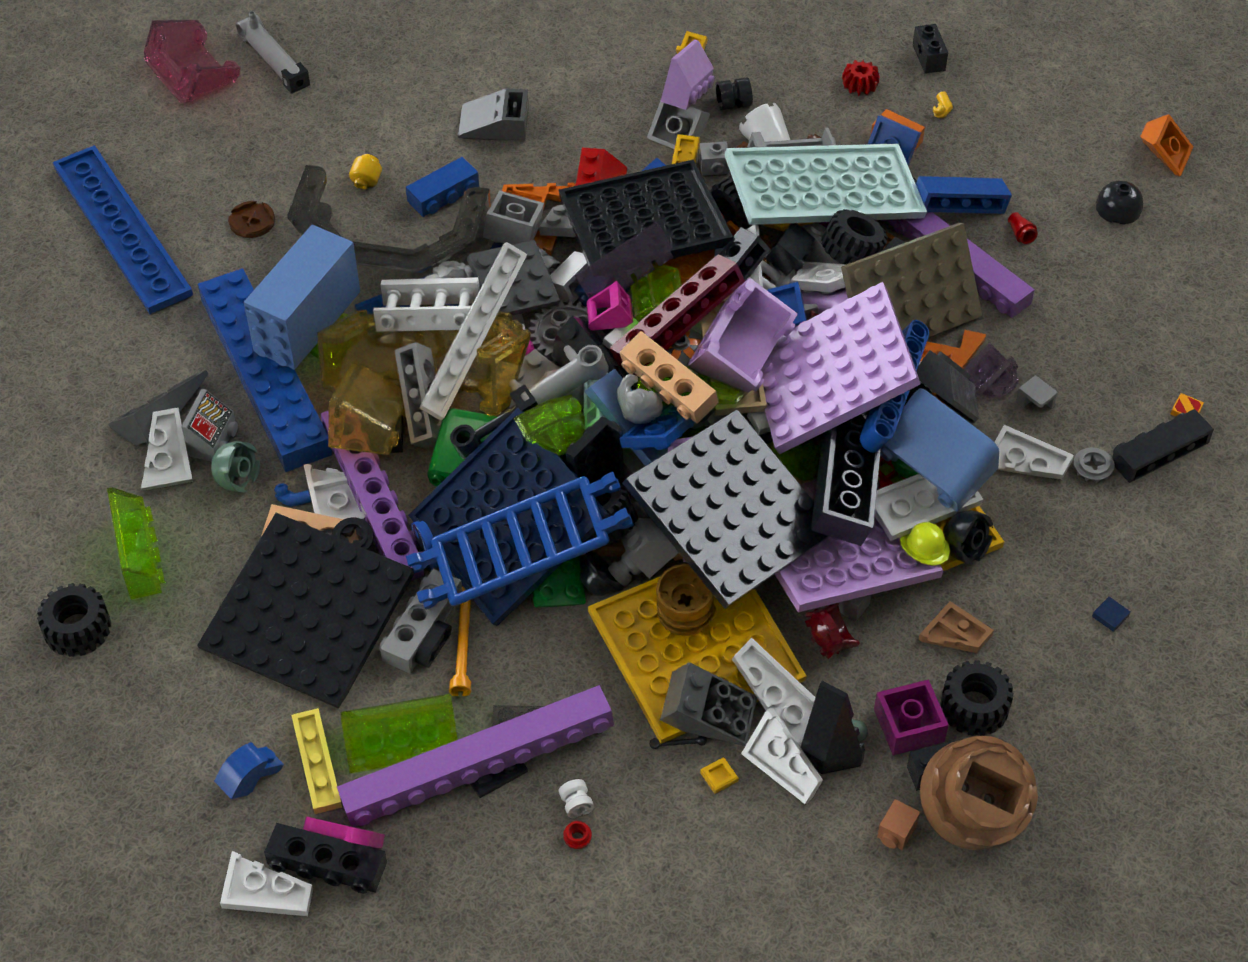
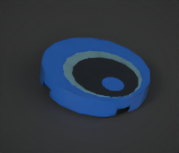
M419 520L411 523V529L417 541L416 548L418 552H424L433 548L431 543L433 535L426 522ZM437 562L426 566L429 571H432L433 568H439Z

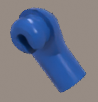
M284 483L276 485L274 489L276 499L288 507L312 502L309 490L293 493L288 490L287 484Z

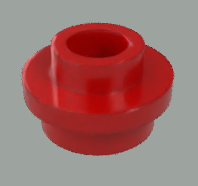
M574 821L565 828L563 838L570 848L582 849L591 842L592 831L584 822ZM574 833H581L583 835L579 839H575L572 836Z

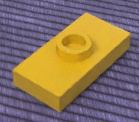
M677 134L672 164L688 160H694L696 164L700 137Z

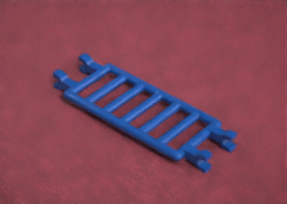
M613 472L608 473L600 480L591 484L587 477H579L433 537L431 540L433 548L406 556L409 567H412L415 573L437 562L444 583L433 589L416 592L419 602L423 603L425 609H429L438 602L448 598L452 606H457L607 545L609 543L608 533L617 529H626L634 526L631 515L628 514L626 508L602 520L595 497L621 490ZM581 489L597 535L596 538L583 543L566 494ZM554 499L557 501L572 545L571 548L559 553L556 551L541 504ZM529 509L532 510L547 555L546 558L534 563L531 561L517 518V514ZM507 519L522 568L509 573L506 571L492 524ZM480 529L483 530L497 578L482 583L468 538V534ZM458 539L472 584V588L457 593L443 544Z

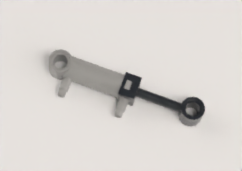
M567 345L563 350L570 362L536 384L527 388L525 384L521 386L517 380L512 379L509 383L513 391L510 393V396L515 406L477 430L465 424L457 426L451 432L450 440L462 459H466L481 444L480 439L493 432L517 408L525 413L533 422L543 416L541 410L588 380H599L604 377L608 372L609 366L601 349L596 345H587L577 354L571 346Z

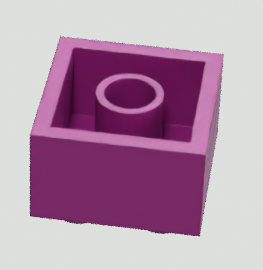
M929 679L876 693L874 712L892 755L945 742L949 725Z

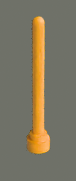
M471 600L460 604L456 674L449 683V693L452 696H459L458 691H463L462 696H469L471 693V681L466 675Z

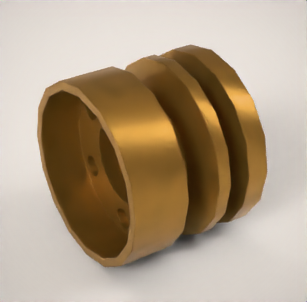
M689 564L672 566L664 571L658 580L656 589L657 613L661 624L666 630L682 636L698 634L706 629L713 617L714 595Z

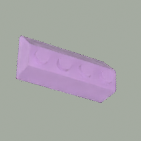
M694 39L671 59L661 102L687 110L692 104H695L697 99L701 98L702 94H706L708 88H712L715 76H712L714 68L698 40Z

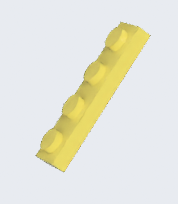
M319 709L291 715L314 814L342 808Z

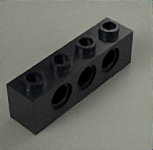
M741 227L719 255L736 262L746 281L771 249L758 235Z
M276 823L264 851L267 864L275 871L285 872L287 869L296 872L298 876L304 879L317 877L323 879L325 883L331 886L348 885L355 892L362 894L367 893V891L376 893L387 864L384 850L347 842L342 839ZM295 852H304L299 856H292ZM322 859H331L327 863H319ZM349 866H358L355 870H346Z

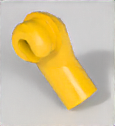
M943 91L936 96L939 102L938 107L936 108L935 105L933 107L934 116L937 118H945L953 109L947 93Z

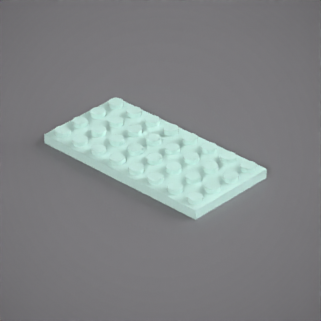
M899 144L726 148L724 154L749 225L830 222L834 213L839 210L843 211V209L862 212L875 220L925 218L927 213Z

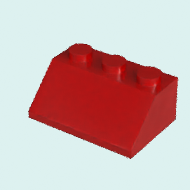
M582 147L576 186L627 174V166L605 149Z

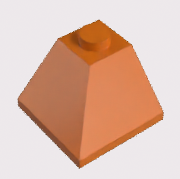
M1169 114L1147 122L1140 136L1143 143L1175 175L1181 176L1192 152L1193 145Z

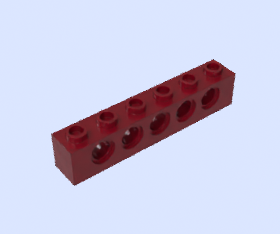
M719 254L716 255L610 347V350L618 366L623 368L620 351L640 331L664 350L672 346L745 282L737 263ZM648 362L644 366H649L652 362Z

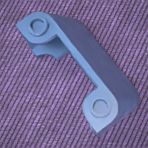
M920 388L904 406L894 436L881 448L880 457L887 462L890 460L896 462L898 459L902 460L937 487L938 500L946 508L951 507L958 512L998 470L1000 451L998 446L988 436L928 391Z

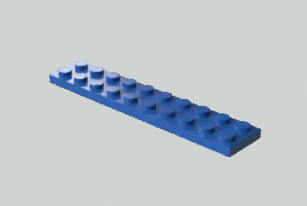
M95 145L53 162L57 174L149 314L193 296L191 287Z

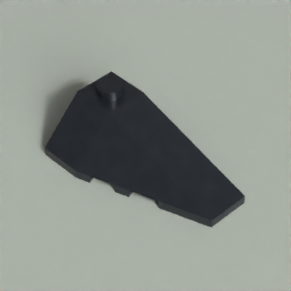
M821 681L800 748L817 772L821 774L860 767L864 760L865 748L864 744L859 743L857 738L860 732L858 727H855L852 722L854 713L848 694L824 681Z

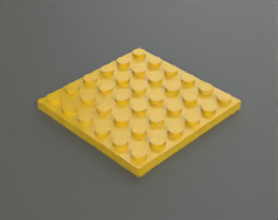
M660 577L588 606V612L660 744L688 733L661 721L660 718L672 672L689 662L754 694L732 661L734 655L753 638L800 683L804 682L807 677L755 589L726 609L723 608L714 596L712 621L706 629L698 634L689 636L676 635L666 630L659 621L656 589Z

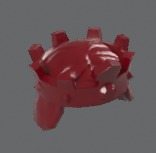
M839 603L826 605L821 609L815 608L813 612L805 613L806 617H811V619L805 621L806 627H811L813 635L811 640L822 647L819 652L823 657L826 656L829 659L834 654L839 655L842 649L858 647L860 644L859 640L854 639L849 633L841 616Z

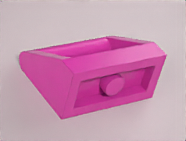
M617 281L587 300L588 327L590 330L623 328L633 323L631 298ZM608 308L597 316V309Z

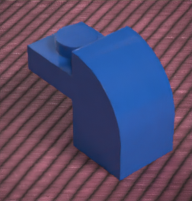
M251 742L238 748L226 759L214 782L230 799L247 796L253 792L260 777L278 773L284 764L268 747L257 748Z

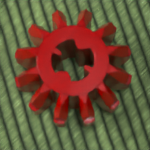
M854 60L853 64L848 63L842 73L844 89H849L850 94L857 91L858 96L861 92H864L867 96L870 91L875 92L880 80L878 67L873 66L872 62L865 63L864 60L862 62Z

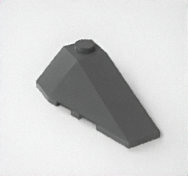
M207 370L188 377L167 390L168 393L164 392L147 401L148 403L130 410L108 425L132 444L138 445L145 442L148 445L153 412L172 408H179L180 412L208 376Z

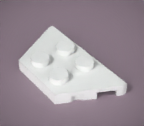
M806 261L803 264V269H799L796 272L797 274L791 279V282H799L801 290L805 293L819 291L822 294L834 293L838 289L845 288L841 270L844 264Z
M310 464L304 465L314 513L340 519L356 517L365 520L364 509L361 505L362 512H360L344 472L332 468H327L326 471L313 469ZM323 530V532L332 535L333 530Z

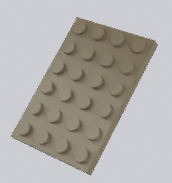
M964 223L951 225L841 267L848 298H852L881 282L884 283L902 331L913 320H919L928 327L930 337L982 316Z

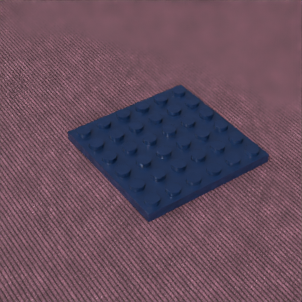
M517 408L408 516L413 522L419 520L426 522L433 537L575 480L578 477L526 414ZM581 489L566 494L583 543L595 532ZM556 499L541 504L557 553L571 548L572 545ZM596 499L602 520L610 517ZM529 509L517 514L532 563L546 558L547 555L532 510ZM507 519L492 524L507 573L522 568ZM480 529L468 534L482 583L497 578L483 530ZM458 539L443 544L450 570L456 578L461 580L462 586L466 590L472 588ZM562 563L476 597L473 600L490 622L498 626Z

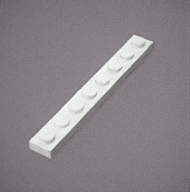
M508 242L503 244L419 407L440 421L446 416L527 256L526 253Z

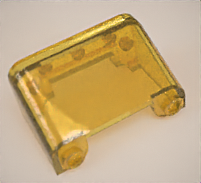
M352 363L330 400L328 447L389 455L392 447L398 444L399 432L395 431V425L401 414L403 417H406L401 386L364 364Z

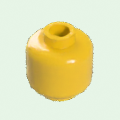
M363 154L354 159L349 177L354 182L355 187L366 190L367 187L377 185L382 172V166L375 156Z

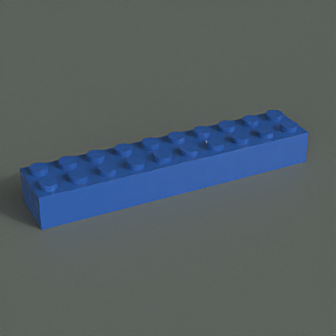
M242 268L198 283L201 301L285 473L302 467L305 464L332 456L330 438L296 371L287 366H281L270 358L259 356L253 350L244 301L254 289L244 269Z

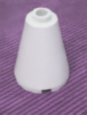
M773 103V106L770 107L768 104H763L755 108L745 116L747 121L744 125L742 122L739 125V130L748 140H750L752 132H761L764 142L790 140L781 110L776 103Z

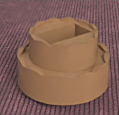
M991 736L969 737L952 742L941 748L928 762L920 784L922 808L932 828L947 842L970 850L992 848L1018 836L1030 823L1038 799L1035 775L1024 756L1011 744ZM963 784H964L965 787H966V791H965V792L962 791ZM985 795L990 796L991 804L984 801Z

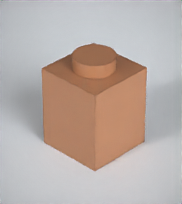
M895 799L879 825L877 838L881 839V842L889 848L894 849L897 847L903 850L918 824L920 811Z

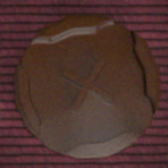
M247 201L235 206L231 211L232 214L228 217L230 229L236 235L243 238L263 236L272 229L275 223L273 209L268 204L263 202L260 204L257 201Z

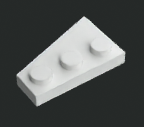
M179 408L153 412L141 491L193 482L185 439L181 428Z
M767 709L741 754L801 802L807 804L815 795L823 779L774 709Z
M232 851L220 905L223 909L308 916L313 887L311 884L286 873H278L268 869L260 862H252L242 858L241 854Z

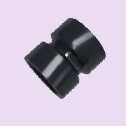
M748 77L735 79L733 83L730 80L716 82L717 102H722V106L719 107L720 110L733 109L735 105L739 108L752 106L753 94Z

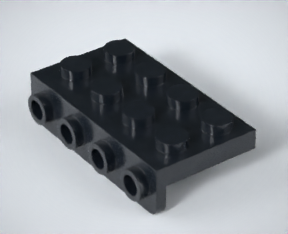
M602 416L592 427L589 426L585 429L582 437L576 443L569 445L565 453L566 464L578 478L582 476L587 477L590 484L600 480L604 475L613 472L619 483L623 485V448L620 442L623 430L616 422L609 421Z

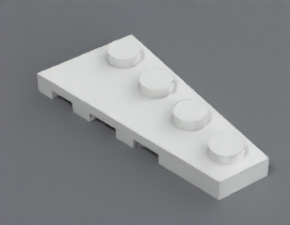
M751 638L734 655L732 661L764 709H774L801 747L815 696Z

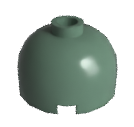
M241 441L229 442L220 446L216 450L211 463L212 476L215 482L225 490L241 493L247 492L244 488L251 479L254 483L260 472V460H256L254 454L258 453L256 448L251 443ZM248 476V481L242 485L233 484L234 477Z

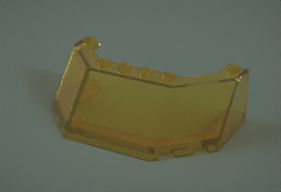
M435 304L420 305V307H434ZM366 310L355 311L317 332L322 389L330 390L334 394H343L347 392V389L356 384L384 380L400 381L395 349L415 342L431 348L435 373L437 374L459 330L376 332L374 313L367 314ZM498 311L481 347L477 349V355L459 388L467 393L478 392L484 398L480 402V410L485 412L486 415L491 416L500 414L501 411L510 406L512 400L510 393L513 391L509 383L512 379L518 380L531 337L530 331L528 329L523 330V325L517 319L512 320V315L509 312Z

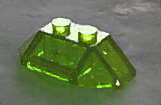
M653 263L642 265L629 272L634 314L637 321L640 322L682 286L678 268Z
M572 394L549 399L513 418L527 442L537 443L543 449L559 456L564 455L569 445L576 443L585 431V416L581 411V404Z

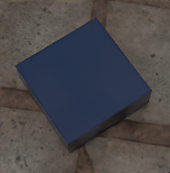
M1108 597L1093 612L1092 617L1114 632L1129 617L1131 611L1111 597Z

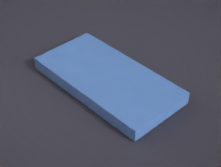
M613 369L586 389L585 393L606 419L616 422L621 427L624 435L636 424L626 420L623 416L617 398V388L620 386L623 378L616 369ZM647 447L642 450H633L631 448L645 466L668 452V448L663 450H657L655 447Z

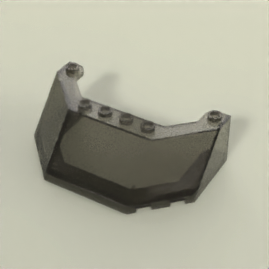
M305 166L287 218L301 235L313 224L341 236L329 222L332 216L331 206L320 202L327 183L326 171L319 166ZM472 187L466 190L453 230L440 236L439 241L429 246L424 244L415 249H406L352 241L354 243L356 264L416 273H432L433 268L438 267L442 262L456 261L486 246L489 239L483 238L486 215L491 207L490 189Z

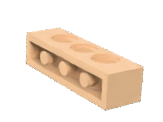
M642 331L620 351L622 367L629 374L635 373L640 377L641 383L646 388L656 390L666 404L672 403L677 407L678 413L684 419L688 420L690 418L698 424L719 403L716 390ZM648 362H653L650 366H644ZM666 377H672L668 381H662ZM684 392H691L687 396H681Z

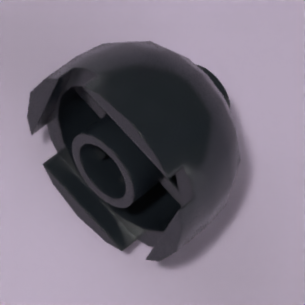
M1113 181L1103 187L1096 201V210L1108 222H1115L1121 225L1133 223L1139 219L1143 210V196L1134 184L1127 181Z
M972 510L958 512L945 524L943 529L945 540L949 544L950 555L969 565L973 564V560L980 561L992 542L993 536L988 535L989 527L993 528L991 518L986 514Z

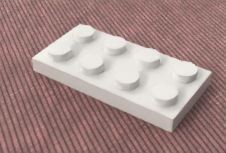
M920 474L877 490L875 517L889 540L892 541L910 534L912 528L918 523L930 522L935 524L956 515L958 512L982 505L983 498L977 491L956 512L951 507L946 508L938 500L937 487Z

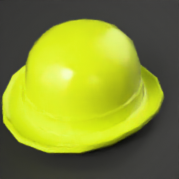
M918 523L912 528L910 534L900 538V544L905 552L922 564L930 566L941 565L949 558L950 549L949 544L945 540L944 533L933 523Z

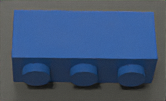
M460 157L406 186L407 202L422 217L434 214L444 205L456 202L459 197L467 193H473L479 187L478 171L463 157Z

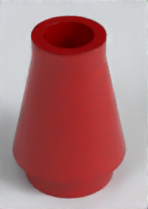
M1018 212L1012 213L1008 217V223L1011 225L1018 242L1030 244L1037 238L1036 225L1022 217Z

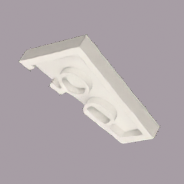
M1006 425L1003 426L994 442L1000 451L998 470L1062 480L1074 457L1073 454Z

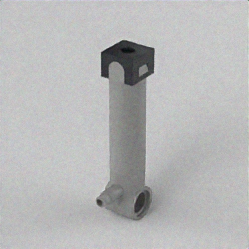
M254 11L249 12V17L235 23L236 31L240 38H244L243 41L245 43L248 42L283 80L284 87L291 94L310 86L308 70L301 62L296 63L264 28L261 19Z

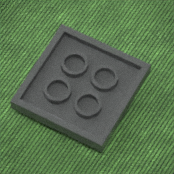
M535 240L513 244L514 247L526 253L527 256L495 319L559 305L560 298ZM502 247L468 254L467 261L474 278L478 277L480 289Z

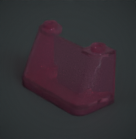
M152 20L144 48V59L181 103L193 102L237 80L241 68L235 61L229 60L223 66H220L204 48L205 41L207 40V31L198 20Z

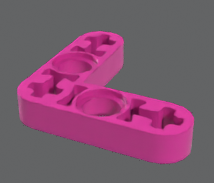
M306 817L303 830L381 849L385 834Z

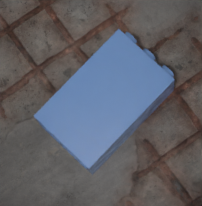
M313 224L306 230L244 301L254 352L259 356L276 361L281 366H287L294 370L298 367L360 293L354 243Z

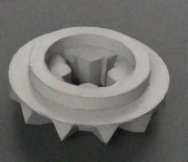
M1090 447L1080 450L1075 455L1073 468L1077 470V476L1082 475L1086 481L1091 479L1098 483L1102 479L1106 481L1113 474L1114 461L1106 451ZM1091 459L1098 466L1097 470L1089 466Z

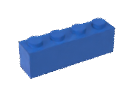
M919 176L916 182L927 212L1005 214L1012 197L1002 178Z

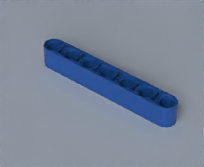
M913 320L902 332L917 371L929 337V329L923 322ZM910 390L870 409L860 435L861 445L867 451L878 452L894 436Z

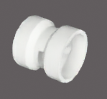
M574 779L564 783L559 788L561 800L566 802L565 810L569 818L573 819L582 814H589L594 809L592 799L586 794L588 789L584 780Z

